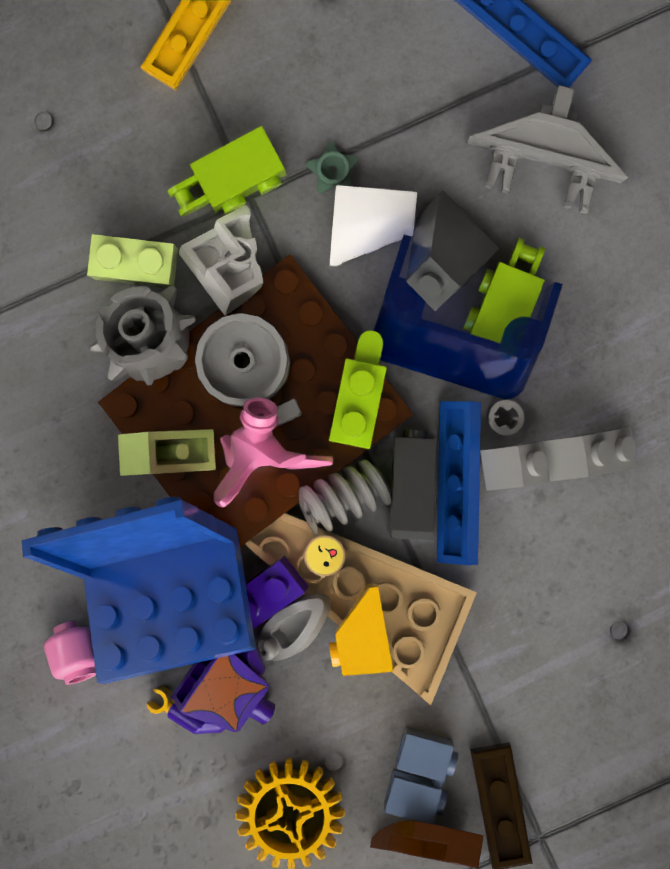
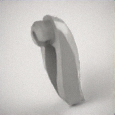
M325 594L303 596L295 599L274 614L263 627L259 642L256 645L262 660H284L306 649L317 637L326 621L331 606L330 597Z

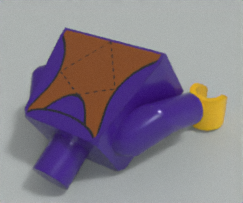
M256 646L255 650L194 663L174 693L164 686L153 689L155 693L163 697V706L151 700L146 705L151 713L167 712L170 720L193 734L221 733L225 729L238 732L249 717L262 725L266 724L274 714L275 704L263 697L268 691L269 684L263 677L265 665Z

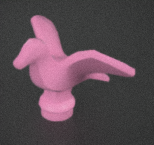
M251 398L245 402L240 414V421L243 426L233 431L231 436L225 435L220 438L226 464L230 470L215 490L214 502L219 507H226L239 493L249 475L260 466L271 465L291 470L333 465V457L306 456V454L286 451L272 433L279 420L276 404L266 398Z

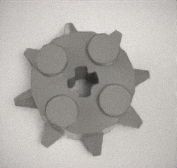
M134 283L131 288L113 295L110 298L113 302L110 306H101L98 311L102 318L98 316L96 320L95 336L97 341L90 345L89 348L90 351L104 352L111 359L107 377L109 380L114 382L127 374L136 381L141 380L145 381L147 385H152L154 380L183 367L188 359L187 350L189 348L190 335L188 326L196 321V317L193 315H180L174 308L177 294L175 287L171 285L160 293H156L148 287H140L138 283Z

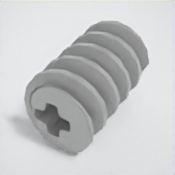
M367 460L358 462L357 470L351 466L344 468L342 476L338 473L330 474L328 483L322 479L316 480L313 484V490L307 485L299 489L301 510L308 525L316 535L318 534V523H322L328 531L333 530L332 517L334 516L343 525L347 524L346 511L351 510L357 518L362 517L361 504L363 503L366 504L371 512L376 511L375 498L377 497L385 505L391 504L390 492L382 473Z

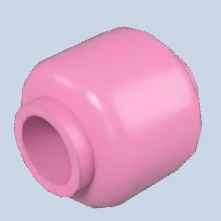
M76 621L55 626L53 628L54 635L44 642V651L53 677L64 680L66 685L79 683L94 677L96 671L90 627H78Z

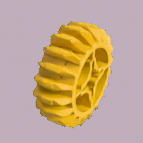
M286 758L285 770L281 771L278 763L275 760L271 761L269 764L271 775L269 776L263 769L258 768L255 771V776L260 784L253 780H246L244 788L251 795L239 794L237 803L245 808L236 811L235 819L246 822L238 828L239 836L252 835L247 840L245 847L247 850H252L260 846L261 848L257 854L259 861L265 860L268 854L273 855L272 867L278 868L281 858L288 859V869H295L297 858H301L302 864L308 868L311 866L310 853H313L320 860L324 859L325 850L321 844L334 848L336 846V839L330 833L341 834L343 831V825L335 819L344 817L345 809L340 806H333L342 801V794L337 791L328 793L334 787L335 780L330 777L320 783L319 780L323 775V768L318 766L312 774H308L309 762L307 760H302L300 770L292 769V758ZM287 784L303 786L313 792L317 798L312 799L311 796L297 797L292 793ZM275 788L278 804L275 808L267 811L266 816L258 818L257 805L260 799L270 789ZM285 801L288 807H293V811L295 809L299 810L297 812L296 828L293 821L287 820L288 816L285 819L282 817ZM323 809L324 818L322 824L311 837L306 839L303 823L307 819L314 817V812ZM265 829H268L269 832L275 830L284 831L288 834L292 843L281 842L272 838L265 832Z

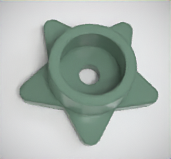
M329 142L324 154L320 158L306 163V166L318 176V192L322 194L336 185L353 186L349 172L358 162V157L339 153L335 145ZM331 166H335L337 168V171L335 173H331L329 171V168Z

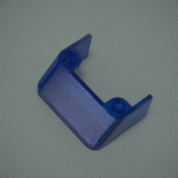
M404 234L373 330L378 332L383 339L380 361L496 398L511 399L518 396L524 390L543 348L563 284L554 282L546 287L537 319L519 317L512 320L505 327L500 343L421 318L425 301L406 282V278L399 277L411 240V236Z

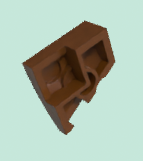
M405 820L390 824L378 831L371 839L370 848L479 868L484 835L415 820Z

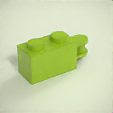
M260 126L189 164L195 175L173 186L167 192L170 197L176 198L181 208L178 210L181 217L187 216L208 204H211L215 213L223 209L225 214H228L247 203L245 197L258 190L263 195L279 187L282 184L280 178L286 176V171L266 132ZM200 184L206 195L195 200L189 189Z
M520 237L515 244L508 264L499 262L495 266L494 271L486 269L478 288L479 292L484 293L479 308L471 307L463 329L469 331L467 341L510 358L516 355L545 282L544 279L535 276L544 255L545 247L539 246L537 249L524 244L525 239ZM517 259L531 264L528 273L514 268Z
M369 330L362 333L358 340L355 359L345 360L329 438L331 442L370 450L387 367L379 365L383 339L376 331Z

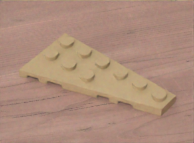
M286 513L245 543L249 549L269 566L285 555L309 586L308 590L303 594L304 596L325 594L330 597L331 606L328 617L338 626L342 623L366 586L376 583L379 588L393 671L391 672L420 695L430 706L432 705L477 592L318 526V534L316 535L307 522ZM328 535L336 538L341 542L345 550V562L342 568L331 576L316 575L310 571L305 563V549L309 542L318 536Z

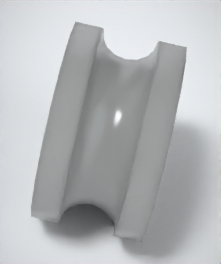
M500 400L494 403L487 413V423L490 429L502 436L517 433L522 428L525 420L521 406L511 400ZM500 407L505 411L514 410L516 418H512V420L516 422L513 427L509 428L507 425L497 426L495 418H499V416L495 415Z

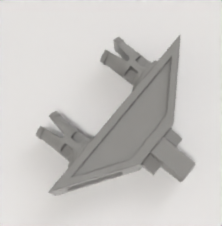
M560 85L555 91L551 106L542 104L541 110L538 113L469 136L467 141L468 144L491 149L494 152L487 181L484 185L488 189H492L501 171V192L510 193L517 159L520 158L568 169L572 173L563 208L570 210L580 192L579 213L589 212L596 179L602 178L622 184L629 177L581 123L576 122L578 113L569 111L574 89Z

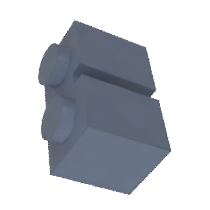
M405 726L396 757L398 770L393 769L384 800L385 813L433 824L435 814H443L448 792L442 790V785L446 775L453 776L458 761V752L453 751L454 745L451 739Z

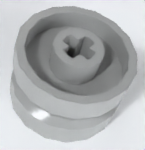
M243 313L222 317L210 325L198 342L195 356L198 378L208 393L226 404L244 407L245 402L251 398L261 397L270 400L278 395L288 380L291 363L288 347L274 326L259 316ZM247 353L250 357L249 365L246 368H239V365L235 364L236 356L244 357Z

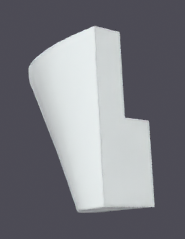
M336 185L330 266L337 267L346 261L364 254H370L381 247L412 237L417 192Z
M247 205L217 219L214 229L181 245L179 251L181 258L225 316L251 298L263 284L261 267L257 264L255 256L257 252L256 240L252 238L249 223L251 212Z

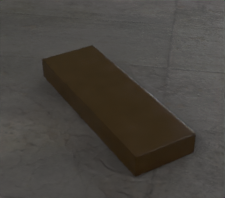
M510 742L470 749L492 869H507L533 864Z

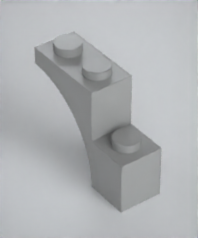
M631 427L508 445L480 451L486 491L526 487L549 481L587 478L637 467L635 456L636 444L632 437Z

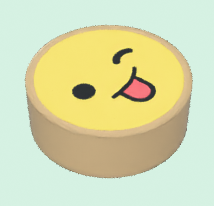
M318 536L312 539L305 549V563L314 574L331 576L337 573L345 562L344 547L339 540L332 536Z

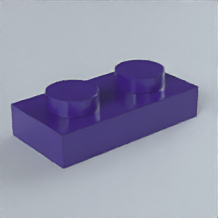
M285 555L246 582L253 629L303 595L309 588Z

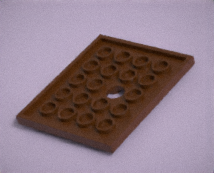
M290 254L262 275V287L251 298L226 316L239 313L259 316L278 331L288 347L291 363L288 380L278 395L270 400L276 406L295 399L302 414L300 417L274 428L272 433L286 451L306 454V456L333 457V465L292 470L271 465L260 466L249 475L239 493L226 507H219L214 502V492L230 470L226 464L220 438L225 435L231 436L233 431L243 426L240 421V414L243 408L226 404L208 393L198 378L195 364L197 345L204 332L210 325L225 317L220 309L189 331L188 359L181 369L174 370L172 373L154 380L152 385H147L145 381H136L130 377L98 401L99 405L122 434L213 429L216 470L153 475L170 497H180L181 500L197 506L198 509L212 514L213 517L236 528L240 548L299 503L300 487L307 485L313 490V484L316 480L328 481L330 474L338 473L368 450L329 441L345 360L355 359L358 342ZM247 353L244 357L237 355L235 358V364L239 365V368H246L250 363V357ZM386 378L384 379L371 447L413 415Z

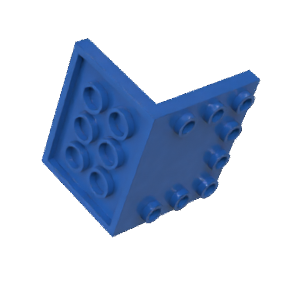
M166 497L157 500L154 507L143 510L139 507L123 508L115 512V517L103 520L99 517L83 518L76 521V527L64 530L60 527L44 528L37 531L36 537L21 541L23 557L84 579L97 683L107 684L256 649L236 528L213 517L212 514L198 509L197 506L181 500L180 497Z

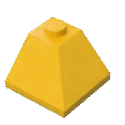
M376 583L368 584L335 631L336 642L329 643L332 666H341L343 676L393 671L379 588Z

